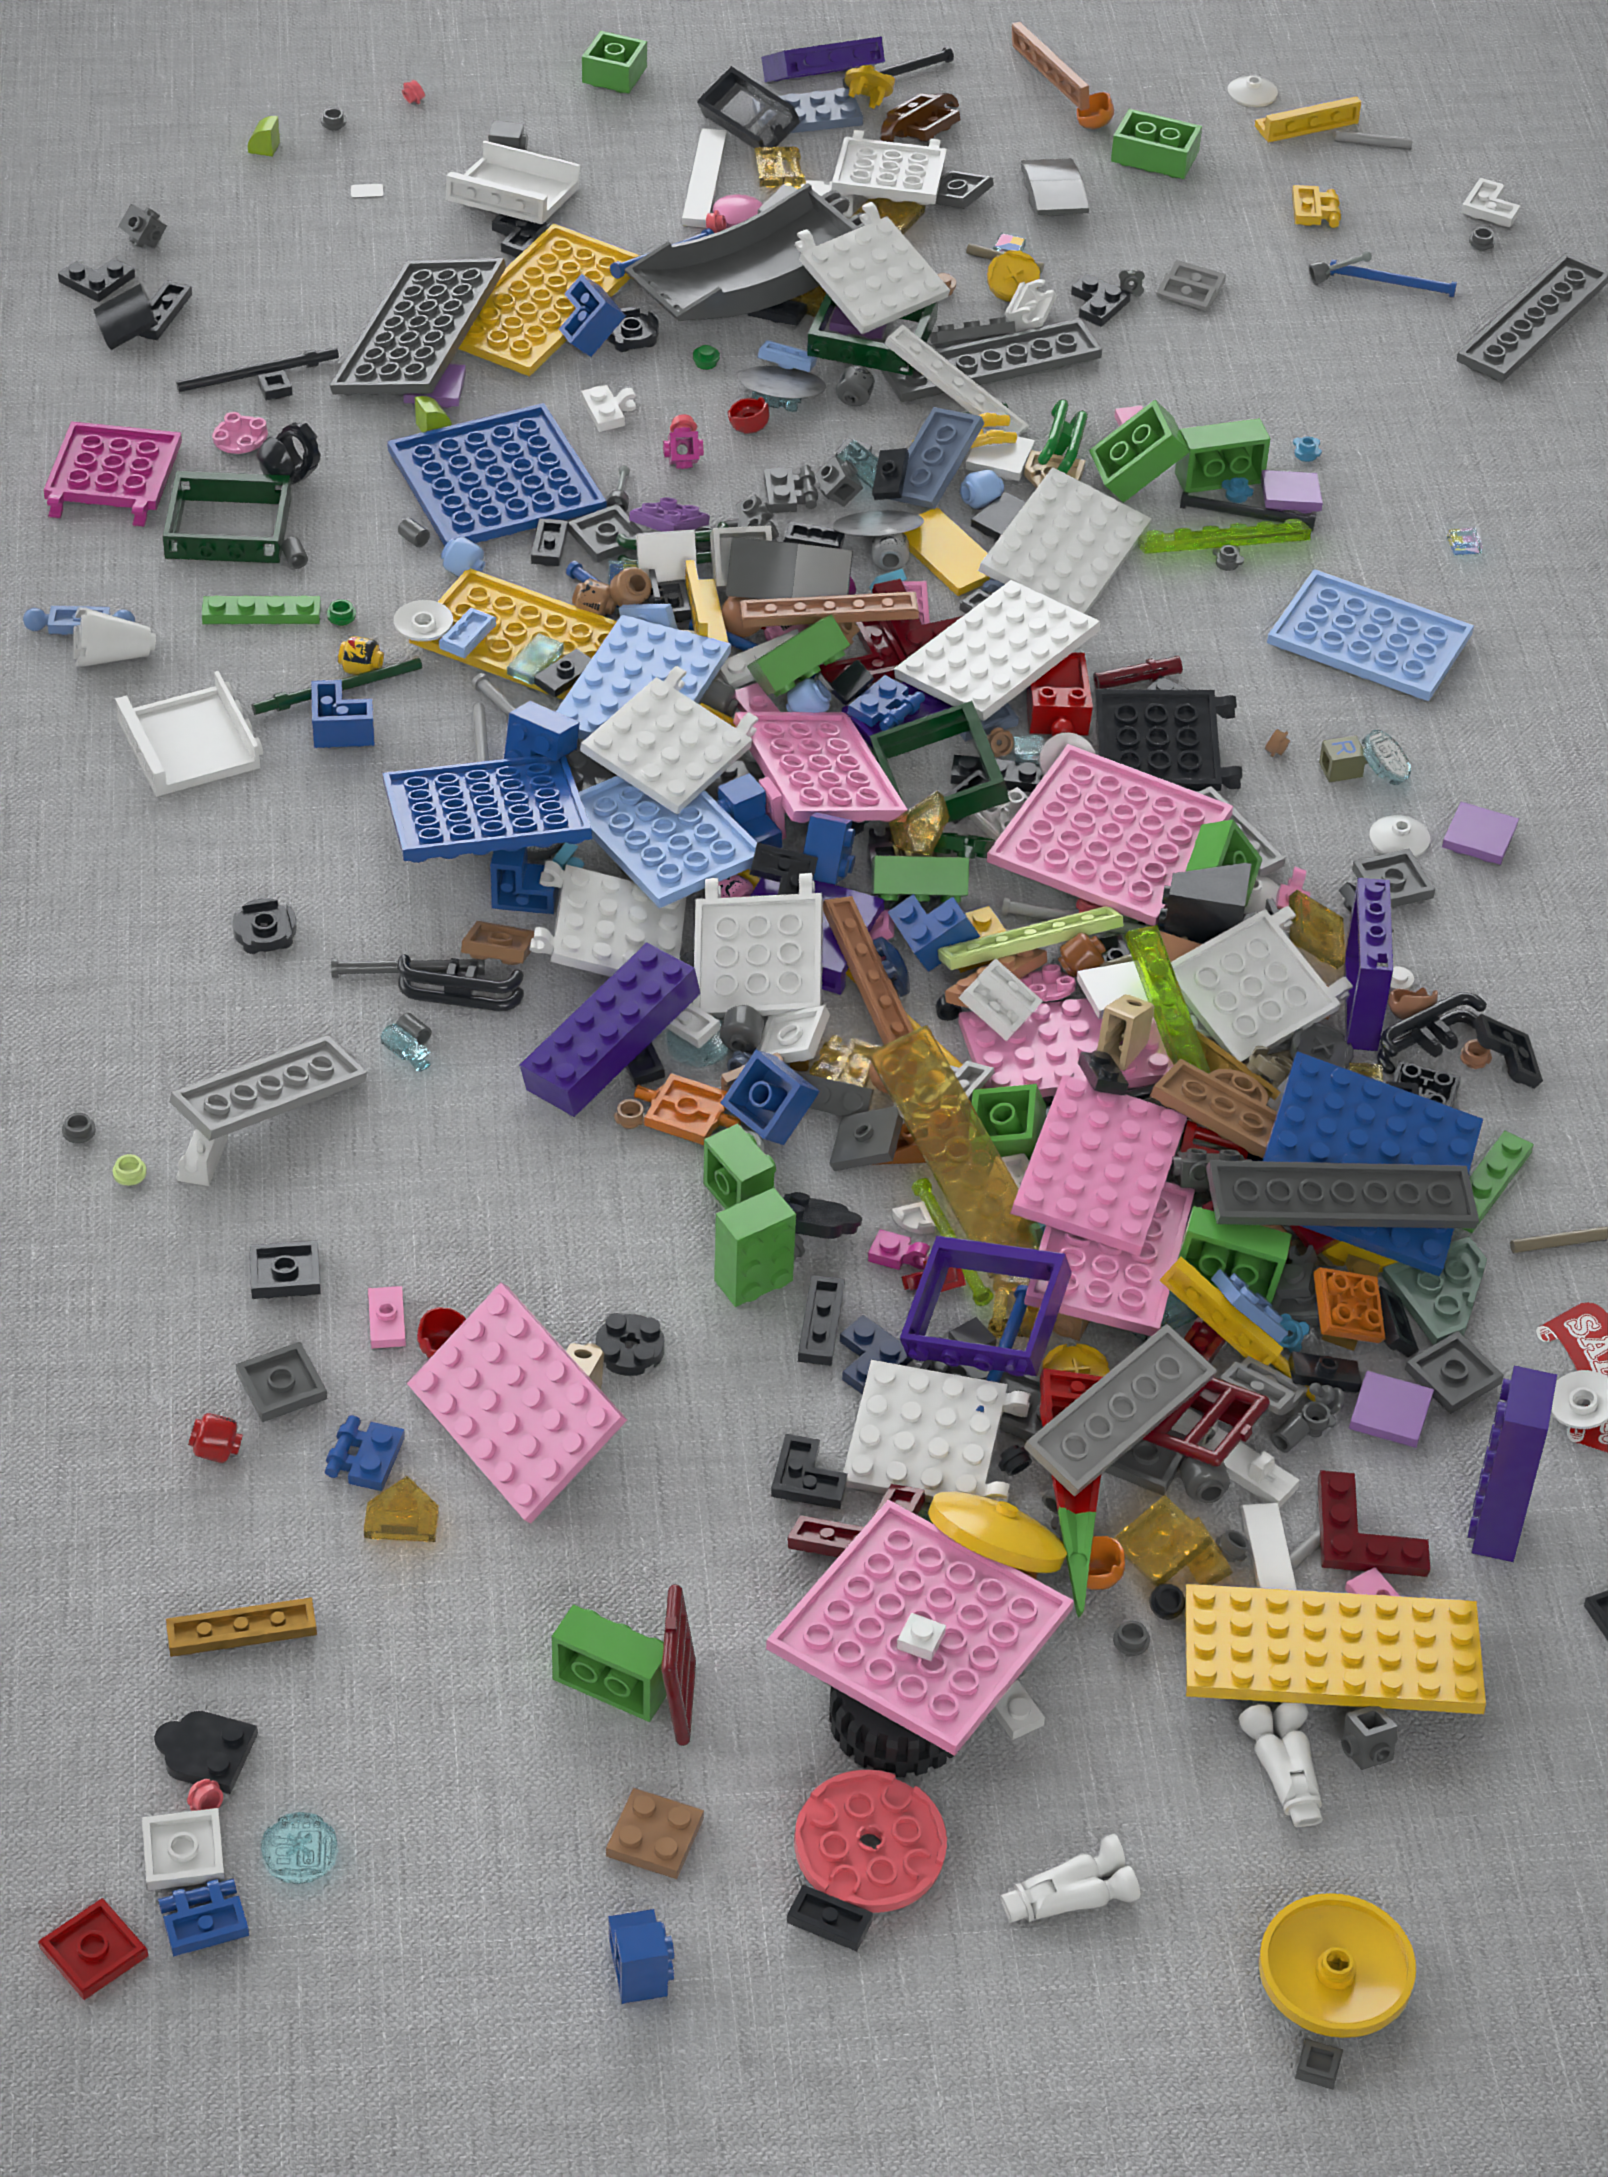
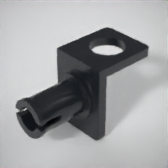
M859 660L854 661L832 683L820 672L816 674L829 692L845 706L869 689L868 685L874 680V677Z

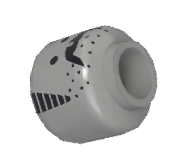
M886 528L880 531L889 533L895 532L898 529ZM904 533L874 536L872 540V558L880 569L895 571L906 564L909 559V541Z

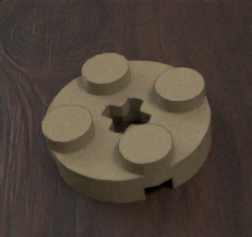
M1256 1046L1249 1057L1250 1061L1247 1064V1068L1257 1075H1266L1274 1080L1272 1085L1277 1089L1288 1078L1293 1060L1281 1053L1277 1057L1268 1055L1270 1048Z

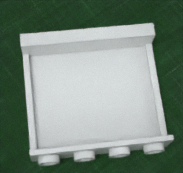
M484 141L483 157L463 175L450 172L446 176L445 200L543 224L579 189L580 164Z
M219 671L214 672V687L136 708L132 707L127 695L115 698L118 722L156 797L260 768L259 755H263L260 739L253 737V730L249 719L243 718V711L239 700L233 699L231 685L228 681H223Z

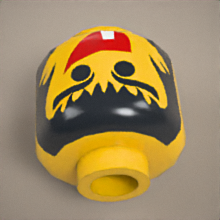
M352 636L347 642L343 641L341 643L338 663L342 665L346 673L357 675L382 668L384 652L380 651L376 640Z

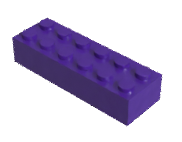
M646 942L519 1064L526 1090L575 1117L701 994L695 968Z
M1514 1365L1511 1380L1503 1379L1499 1400H1504L1505 1402L1498 1401L1494 1417L1495 1424H1492L1489 1446L1486 1448L1484 1457V1468L1481 1469L1478 1490L1475 1493L1472 1516L1474 1517H1471L1467 1538L1474 1539L1472 1554L1514 1563L1548 1432L1557 1374Z

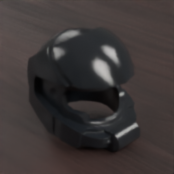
M294 422L284 427L276 439L269 437L261 444L257 452V459L263 474L290 475V484L294 485L305 480L318 467L321 458L316 441L318 436L308 423ZM292 436L296 437L304 448L303 459L295 449Z

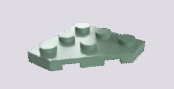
M1467 1236L1450 1243L1445 1265L1440 1276L1397 1262L1384 1267L1382 1277L1396 1296L1401 1299L1402 1304L1432 1344L1435 1345L1457 1331L1463 1336L1465 1335L1484 1274L1487 1258L1472 1238Z

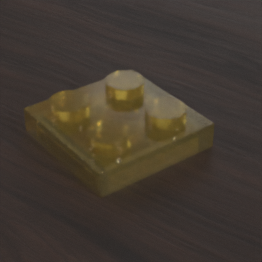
M1296 890L1289 896V907L1296 914V917L1291 919L1293 925L1290 927L1291 942L1298 948H1302L1314 955L1321 962H1325L1335 969L1340 968L1345 964L1344 918L1301 891Z
M1165 1495L1113 1538L1120 1542L1124 1549L1125 1558L1156 1587L1165 1584L1212 1544L1209 1535Z

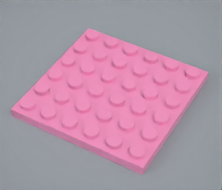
M1067 744L988 851L987 862L1099 906L1111 907L1120 914L1156 927L1159 922L1161 908L1167 909L1168 906L1167 904H1162L1164 885L1171 886L1173 873L1186 871L1201 825L1229 820L1232 815L1233 806Z
M887 1500L766 1641V1649L955 1756L1073 1609L1074 1600L1013 1567L993 1561L971 1551L945 1535L934 1524ZM911 1613L946 1625L945 1635L932 1661L897 1649V1640Z

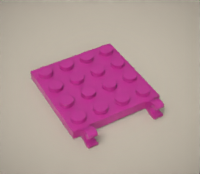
M71 421L44 487V499H48L47 505L51 506L48 516L61 518L64 501L132 508L131 514H135L133 526L144 527L147 521L148 510H157L182 443L181 432Z

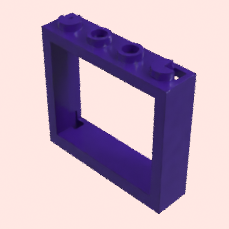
M882 36L784 50L763 56L761 60L765 82L846 71L865 65H876L884 63L885 57Z
M1358 878L1343 958L1344 977L1353 986L1352 989L1348 990L1350 995L1345 999L1346 1042L1348 1046L1351 1043L1353 1050L1378 1051L1393 975L1390 880ZM1377 963H1387V967L1377 966Z
M936 1236L900 1335V1340L907 1357L917 1361H939L949 1366H972L982 1371H1004L1015 1376H1037L1072 1274L1066 1254ZM949 1267L1049 1281L1025 1351L925 1336Z

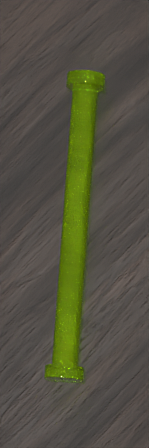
M920 1178L912 1184L911 1189L915 1196L920 1197L924 1201L941 1236L958 1239L931 1191L932 1184L929 1179ZM962 1269L964 1278L973 1292L972 1299L977 1306L989 1304L994 1298L991 1289L984 1286L977 1271Z

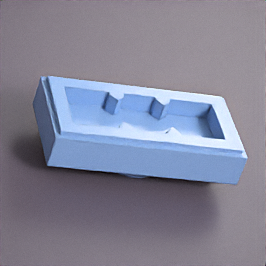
M769 340L765 341L759 348L757 357L778 363V366L784 369L795 368L810 372L817 362V357L807 356V351Z
M629 604L618 608L620 616L634 617L678 629L671 604Z
M470 608L439 640V648L465 659L496 626V617Z

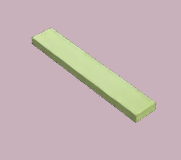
M1104 906L938 949V958L949 969L954 970L995 958L1068 941L1079 933L1092 935L1123 927V916L1113 908Z

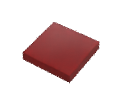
M101 1898L38 1941L40 1950L83 2000L149 1956L148 1949L104 1898Z

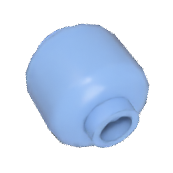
M992 470L972 472L966 475L960 486V494L963 501L974 509L985 508L1004 492L1002 479Z
M460 537L456 540L451 539L441 553L443 567L458 578L465 570L471 568L482 572L485 567L483 549L465 537Z
M813 678L804 679L788 691L786 709L788 712H826L830 707L831 693L820 680L816 681Z

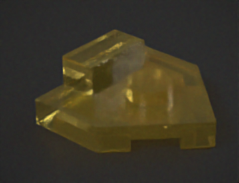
M939 791L934 792L889 823L894 845L900 850L925 855L932 854L949 820L944 796Z
M405 1476L367 1502L364 1538L436 1542L439 1505L408 1476Z

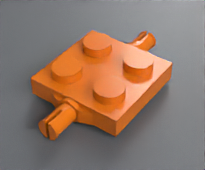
M672 1073L665 1084L656 1091L638 1085L634 1092V1098L651 1103V1107L644 1117V1126L704 1145V1139L710 1137L712 1132L719 1126L729 1128L735 1124L741 1125V1120L738 1117L724 1113L726 1107L720 1103L728 1091Z

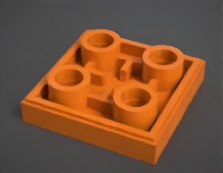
M1322 1267L1313 1272L1321 1334L1372 1343H1381L1386 1339L1377 1277Z

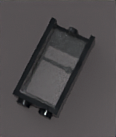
M732 66L697 100L705 118H709L759 151L765 158L800 123L799 117L791 104Z

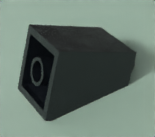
M1241 863L1173 873L1171 886L1164 885L1162 904H1167L1168 906L1167 909L1161 908L1158 926L1164 927L1165 933L1180 938L1186 936L1190 941L1204 944L1243 921L1251 864Z

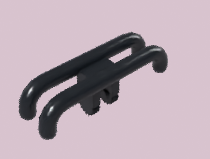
M406 954L398 958L397 969L400 973L398 986L402 994L410 999L492 1011H508L518 1006L524 997V991L519 987L523 981L524 974L519 969L514 970L507 980L497 981L477 978L478 961H470L465 976L458 975L460 970L459 959L451 958L446 974L413 969L410 967L411 959ZM411 981L444 986V991L417 988L411 985ZM473 990L490 993H508L512 991L511 995L504 999L472 995Z
M1460 992L1388 1027L1383 1031L1380 1038L1381 1049L1377 1054L1378 1066L1385 1074H1392L1395 1071V1066L1389 1058L1395 1057L1398 1052L1416 1043L1429 1053L1430 1056L1435 1058L1442 1055V1045L1450 1050L1457 1047L1458 1037H1456V1034L1452 1032L1449 1026L1455 1023H1466L1475 1029L1473 1021L1478 1016L1466 1010H1455L1441 1017L1438 1016L1460 1005H1468L1476 1011L1482 1012L1486 1009L1487 1003L1476 994ZM1412 1030V1032H1410V1033H1408V1034H1406V1035H1404V1036H1402V1037H1400V1038L1394 1040L1396 1037H1398V1036H1400V1035H1402V1034H1404V1033H1406V1032Z

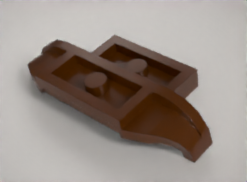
M920 93L887 112V118L881 127V141L894 143L895 136L902 138L910 136L918 138L920 141H929L941 131L949 130L953 124L961 120L959 110L945 108L944 104L957 108L959 107L957 98L949 93L931 95Z

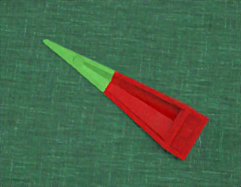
M1043 1368L1040 1375L1041 1405L1039 1407L1042 1426L1044 1427L1103 1378V1376ZM1051 1474L1064 1548L1067 1552L1066 1559L1076 1614L1080 1618L1085 1607L1092 1539L1102 1474L1075 1497Z

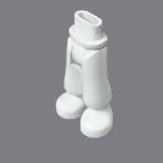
M1284 1702L1277 1707L1273 1716L1267 1705L1251 1706L1240 1714L1239 1723L1241 1729L1248 1736L1256 1740L1254 1746L1256 1755L1273 1783L1282 1806H1284V1813L1291 1815L1295 1827L1313 1826L1321 1823L1323 1819L1319 1809L1322 1806L1312 1763L1310 1744L1307 1735L1302 1731H1298L1308 1716L1306 1704ZM1273 1728L1279 1738L1273 1734Z
M1111 1834L1102 1839L1098 1857L1093 1858L1089 1854L1075 1856L1059 1866L1035 1875L1022 1883L1015 1884L1014 1891L1000 1895V1900L1010 1923L1024 1918L1027 1922L1034 1921V1916L1036 1919H1041L1074 1910L1099 1908L1105 1906L1112 1899L1131 1903L1140 1899V1888L1133 1869L1130 1866L1125 1867V1856L1118 1837L1115 1834ZM1102 1877H1111L1108 1880H1101Z

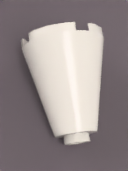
M77 608L75 618H81L80 625L74 626L73 658L77 659L75 666L85 667L147 657L150 651L155 650L156 634L151 633L149 626L92 609Z

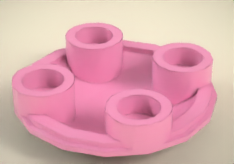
M727 195L714 203L713 213L715 210H718L720 215L725 216L727 229L757 215L762 203L748 195Z
M230 412L224 416L225 421L221 422L212 434L213 442L219 450L232 454H242L259 448L267 439L268 431L266 421L263 418L241 416L238 412Z
M1056 964L1044 965L1042 970L1031 972L1019 979L1043 1001L1062 999L1069 996L1076 988L1075 979L1061 972V967Z

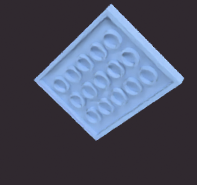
M1314 569L1269 632L1267 643L1407 693L1416 698L1429 701L1472 636L1474 625Z
M621 615L556 712L579 721L578 738L585 740L653 679L657 677L665 681L669 672L675 666L687 672L681 679L685 682V685L679 692L698 704L730 655L731 643Z
M619 776L579 792L591 825L592 838L658 908H662L704 889L705 879L718 878L720 882L751 868L757 842L705 790L679 814H675Z

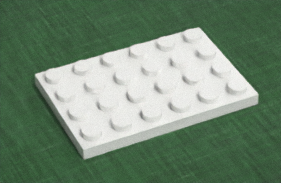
M1052 467L983 559L978 571L1004 584L1013 580L1081 613L1087 614L1145 533L1152 518Z
M1010 580L894 668L895 678L952 706L973 701L979 719L985 721L1100 631V621Z

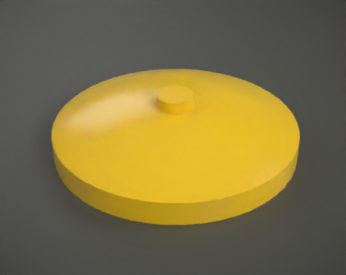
M940 1492L934 1496L929 1507L928 1516L930 1520L945 1535L971 1551L1001 1564L1030 1572L1053 1573L1061 1569L1067 1555L1064 1543L1053 1532L1010 1503L968 1493Z
M1325 1893L1296 1900L1284 1907L1271 1920L1264 1933L1260 1947L1259 1972L1267 1995L1278 2010L1288 2019L1302 2028L1317 2034L1351 2038L1374 2033L1389 2025L1402 2013L1412 1994L1416 1977V1960L1407 1935L1388 1913L1376 1905L1354 1896Z

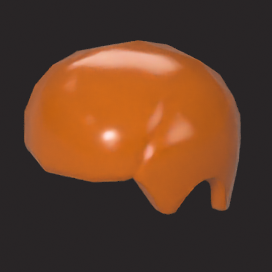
M1106 92L1090 95L1089 109H1076L1079 124L1084 128L1092 130L1104 127L1114 116V105L1110 94Z
M1093 1536L1087 1588L1091 1590L1109 1589L1121 1580L1124 1575V1549L1116 1539L1108 1536Z

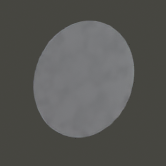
M757 366L746 369L739 375L740 382L747 388L761 394L780 398H808L817 396L826 389V384L821 378L795 368L784 369L779 366Z
M868 511L842 517L833 523V528L849 535L884 536L916 529L924 523V519L917 514L904 511ZM886 528L898 529L895 532L889 533L880 531Z

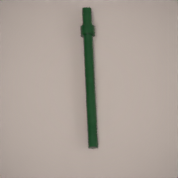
M418 657L339 679L342 680V691L422 669V662ZM311 687L288 694L285 691L273 694V698L252 703V711L254 715H258L272 710L280 712L290 709L291 705L312 700Z

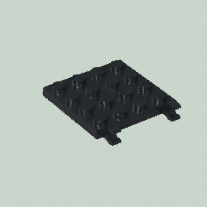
M1096 689L1095 710L1098 755L1192 791H1201L1210 786L1216 791H1221L1222 784L1229 789H1240V779L1243 777L1242 767H1221L1217 727V714L1225 719L1235 718V708H1237L1236 696L1215 697V690Z

